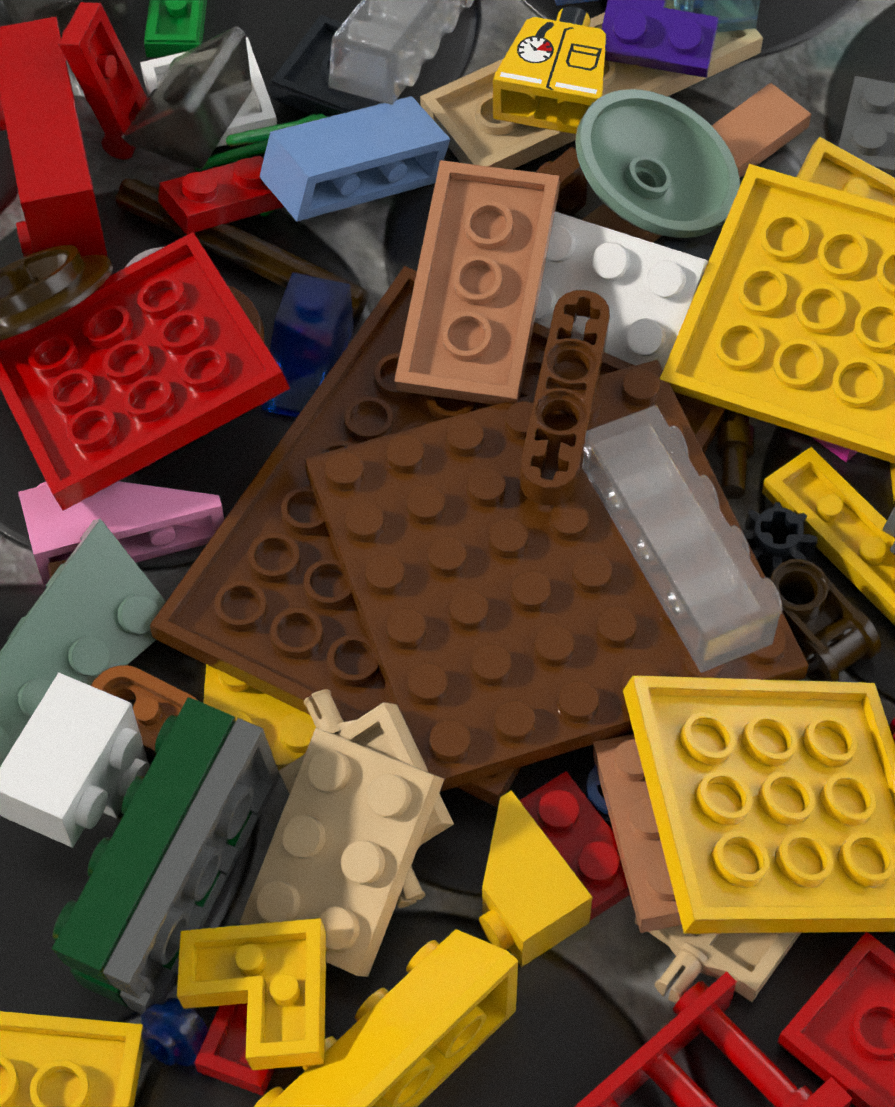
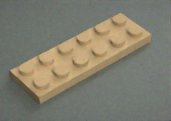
M667 0L665 8L719 17L718 30L707 78L761 53L763 37L730 0ZM605 13L591 18L589 27L601 29ZM503 59L420 96L421 107L450 138L448 147L460 163L513 170L574 141L576 134L493 119V78ZM604 60L602 96L613 91L637 89L655 92L668 97L706 78Z

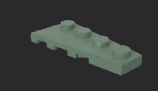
M101 518L92 521L81 536V542L67 561L56 570L45 585L47 588L26 617L20 619L7 637V643L0 651V767L58 673L91 686L102 672L115 666L128 665L156 641L152 637L150 624L166 601Z

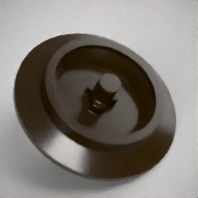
M62 245L33 253L1 268L0 341L33 329L61 315L89 297L111 275L113 265L107 256L96 254L81 256L77 247Z

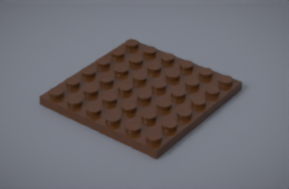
M658 359L599 376L577 487L574 494L567 501L557 505L535 503L524 495L520 487L521 457L535 394L521 397L517 403L503 402L305 458L308 480L394 704H397L428 772L444 778L440 792L474 780L490 777L506 770L516 769L592 745L595 741L615 738L633 732L623 693L632 675L796 681L805 678L809 665L670 383L660 380L663 369ZM554 411L548 413L543 418L544 423L549 428L557 431L571 429L578 423L573 415L565 411ZM547 450V460L541 478L553 480L554 474L557 472L559 453Z

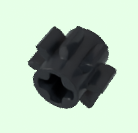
M775 502L773 508H769L761 514L752 509L749 510L745 523L746 530H742L765 578L769 582L773 571L781 563L792 559L806 560V558L814 555L817 544L816 536L803 534L807 515L805 513L797 515L795 512L783 508L780 502Z

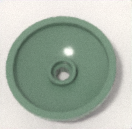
M637 89L618 90L605 94L593 102L578 125L575 139L576 152L584 176L599 199L623 220L650 233L675 238H691L714 231L727 219L740 187L737 165L730 149L718 132L689 107L670 97L651 91Z

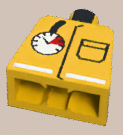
M573 6L562 8L558 13L556 21L538 17L527 19L495 72L493 78V119L576 134L578 125L587 109L593 102L602 97L606 33L602 29L589 27L591 22L589 15L584 10Z

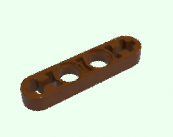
M588 290L568 292L558 299L554 307L521 457L520 487L525 496L541 505H557L567 501L575 492L580 474L610 319V309L605 299L597 293ZM577 316L589 318L586 322L583 341L572 339L573 325ZM564 361H575L586 367L588 373L582 378L568 380L556 374L554 367ZM554 411H565L573 415L578 423L571 429L557 431L549 428L544 423L543 418L548 413ZM547 450L559 453L557 472L554 474L553 480L541 478L547 460Z

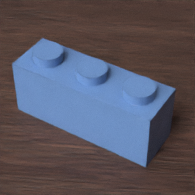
M410 96L270 132L259 177L298 222L434 184L436 182L440 160L444 161L450 138L419 103Z

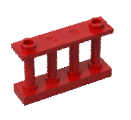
M726 971L709 987L703 981L692 986L673 1007L672 1011L677 1016L575 1107H620L619 1105L649 1078L678 1107H718L672 1059L701 1032L726 1055L775 1107H849L853 1098L832 1077L814 1093L806 1085L798 1089L724 1013L730 1007L737 983Z

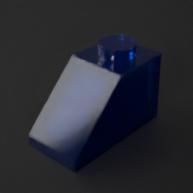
M292 272L274 320L270 353L282 370L290 389L263 403L262 410L298 417L347 348L354 329L350 284Z

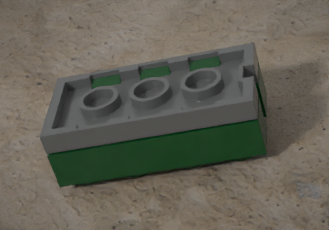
M190 697L186 699L178 716L170 715L163 723L155 743L156 757L145 777L142 775L137 776L127 789L122 803L123 818L112 838H103L95 848L88 865V876L90 878L77 902L71 900L65 905L57 918L53 930L55 943L52 950L64 965L72 968L70 973L82 987L125 1007L128 1006L130 1009L153 1020L156 1019L178 976L180 931L203 928L281 777L263 728L240 718L236 720L235 716Z

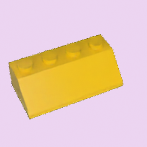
M457 929L440 944L436 940L428 942L412 957L406 968L408 974L393 989L388 991L386 988H380L375 991L360 1006L355 1015L357 1022L338 1040L333 1036L325 1039L324 1064L302 1066L305 1071L285 1090L280 1086L273 1088L254 1107H418L516 1012L518 960L507 950Z

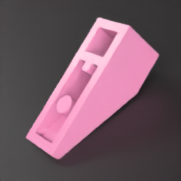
M118 481L62 511L47 482H43L35 488L18 492L33 554L44 587L50 580L47 564L67 560L81 542V536L93 520L101 518L135 563L206 545L224 521L219 495Z

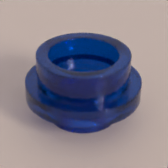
M168 998L162 1005H151L141 1016V1023L145 1029L142 1039L146 1048L155 1058L167 1065H173L176 1062L183 1066H192L195 1063L207 1036L208 1029L201 1017L192 1008L184 1009L179 999Z

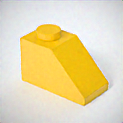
M511 790L500 797L482 886L483 915L479 917V923L490 943L504 950L509 949L511 954L518 960L519 965L523 967L589 924L592 896Z

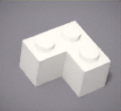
M58 673L0 767V815L72 848L75 846L85 828L92 829L98 823L103 813L117 818L122 810L123 799L130 784L139 775L145 777L150 768L132 704Z

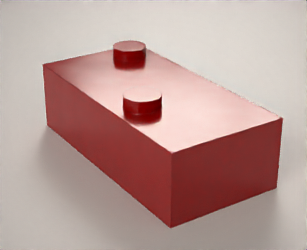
M57 17L1 26L0 131L7 130L20 203L25 221L16 222L23 257L62 245L77 247L81 256L96 254L108 257L67 62L58 45L61 35Z

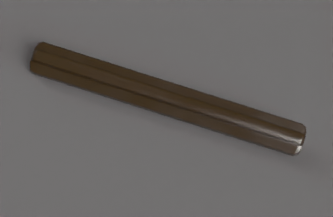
M126 178L121 182L119 191L115 196L118 207L182 238L186 236V233L158 202V189L137 179ZM229 223L194 232L203 248L346 318H359L368 302L369 294L366 289Z

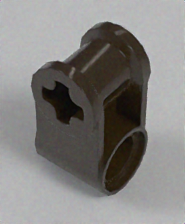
M792 559L781 563L773 571L769 586L809 665L806 676L811 681L838 682L839 673L860 658L870 660L881 652V641L874 625L859 609L853 607L825 576L822 569L812 562L803 559ZM783 595L800 597L806 604L795 605L789 603L783 598Z

